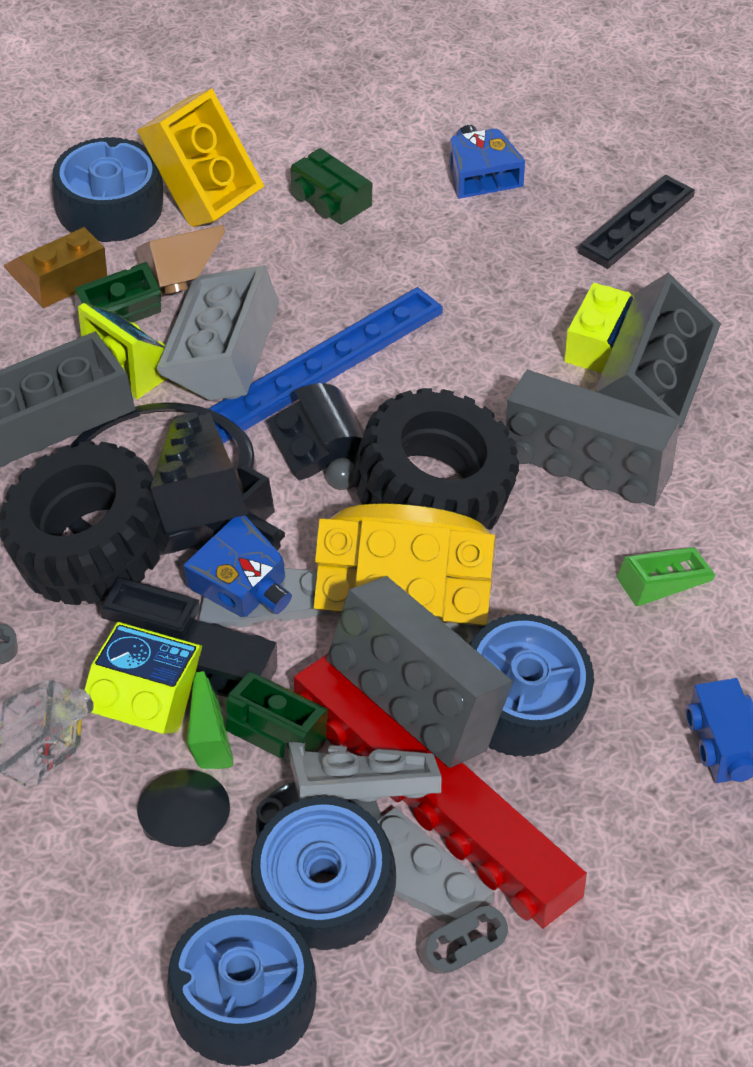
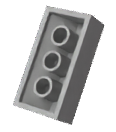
M265 265L200 275L192 281L157 366L160 375L208 400L236 399L247 395L280 303Z

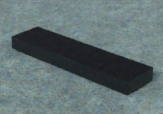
M665 174L578 246V253L609 269L694 197L695 189Z

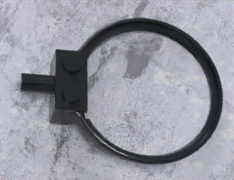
M162 402L135 406V411L84 431L71 443V448L77 447L79 442L91 441L108 428L123 421L139 417L141 414L153 412H195L198 415L210 413L213 421L222 426L231 435L239 450L237 471L241 479L243 490L241 493L248 515L245 516L276 550H279L281 547L280 541L285 537V532L266 521L275 512L269 478L256 471L254 449L248 435L237 424L222 414L201 406L186 403ZM79 518L68 529L73 534H77L89 529L92 525L83 518ZM233 518L168 533L169 540L165 551H159V555L175 553L190 548H195L199 551Z

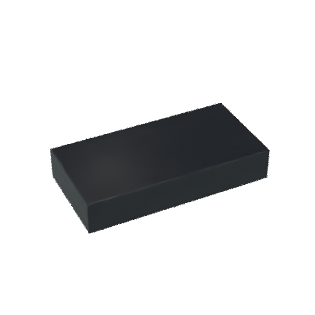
M118 577L100 609L101 618L122 622L184 640L200 611L199 599Z

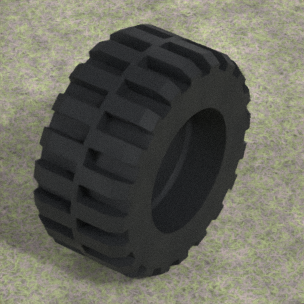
M421 388L417 390L416 394L409 390L396 395L395 399H387L379 405L377 411L372 413L354 461L353 483L358 488L356 493L362 505L402 504L435 508L470 517L483 524L486 529L491 530L498 522L519 472V460L516 456L518 451L512 438H508V429L502 421L497 422L494 419L495 415L486 406L480 408L475 405L474 399L466 395L463 399L454 396V391L445 389L438 393L433 392L432 388ZM428 456L439 459L452 466L463 479L449 480L434 477L416 467L408 457Z
M92 441L79 442L77 447L71 448L69 445L57 448V453L49 457L45 454L36 460L37 464L33 468H26L18 476L19 482L17 485L12 484L5 496L7 502L2 503L0 510V538L27 585L35 593L42 594L45 599L58 603L62 600L64 604L80 605L81 601H87L88 604L103 602V597L108 596L118 577L140 583L145 578L144 572L148 568L153 570L161 558L159 551H165L169 540V535L165 533L150 489L153 476L144 460L137 457L135 452L122 446L118 448L113 443L101 441L99 445H95ZM109 510L98 523L89 529L77 534L61 536L73 522L82 516L95 511Z

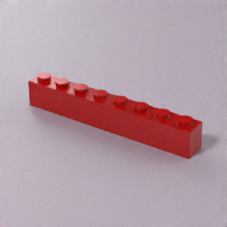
M328 653L294 676V693L328 709V720L325 726L327 727L326 738L334 746H346L350 753L356 756L367 757L377 749L433 754L326 660ZM434 755L441 774V793H431L420 798L390 797L395 802L403 800L414 811L415 818L425 830L432 831L434 829L445 839L446 845L454 857L459 860L466 858L478 869L481 880L487 887L492 890L499 888L509 897L513 909L522 919L526 921L533 919L544 929L584 897L587 872L463 762L449 768Z

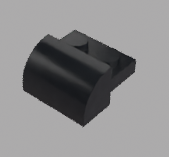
M326 383L310 384L295 390L299 401L266 420L299 481L310 478L324 470L337 458H347L354 463L365 431L343 392L336 386Z

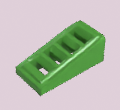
M691 547L626 556L621 564L617 579L634 605L640 606L713 581L716 574L697 549ZM686 561L692 570L686 571L680 563ZM671 566L675 573H670L667 567ZM652 572H656L657 575L653 576Z
M196 672L193 680L187 745L198 767L201 769L230 768L234 765V758L227 731H225V723L217 695L205 672Z

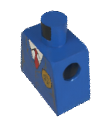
M465 125L458 130L457 135L450 139L449 163L458 199L524 186L525 160L499 129L477 131L475 126Z
M245 515L235 517L229 521L183 565L188 588L240 617L248 616L260 603L274 614H279L287 607L292 598V594L280 585L285 579L282 556Z

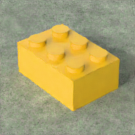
M213 88L186 97L137 129L139 136L187 223L193 227L214 222L265 186Z

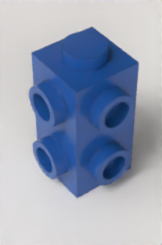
M738 678L694 685L691 704L686 705L685 713L689 729L691 731L696 730L699 737V754L702 764L705 767L710 766L716 783L749 780L753 777V701L750 695H744Z

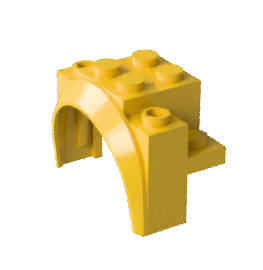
M365 504L344 508L330 519H319L315 558L318 571L314 609L342 613L349 589L388 576L440 621L485 626L488 624L490 592L493 581L496 549L495 534H491L477 520L435 508L402 504Z

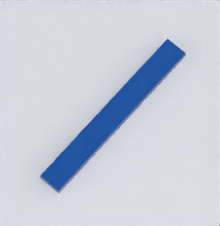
M416 287L250 384L247 395L236 399H224L209 409L227 417L245 431L298 400L299 398L295 390L310 384L330 381L443 314V306L419 287ZM214 422L223 443L232 439L231 435L222 426Z

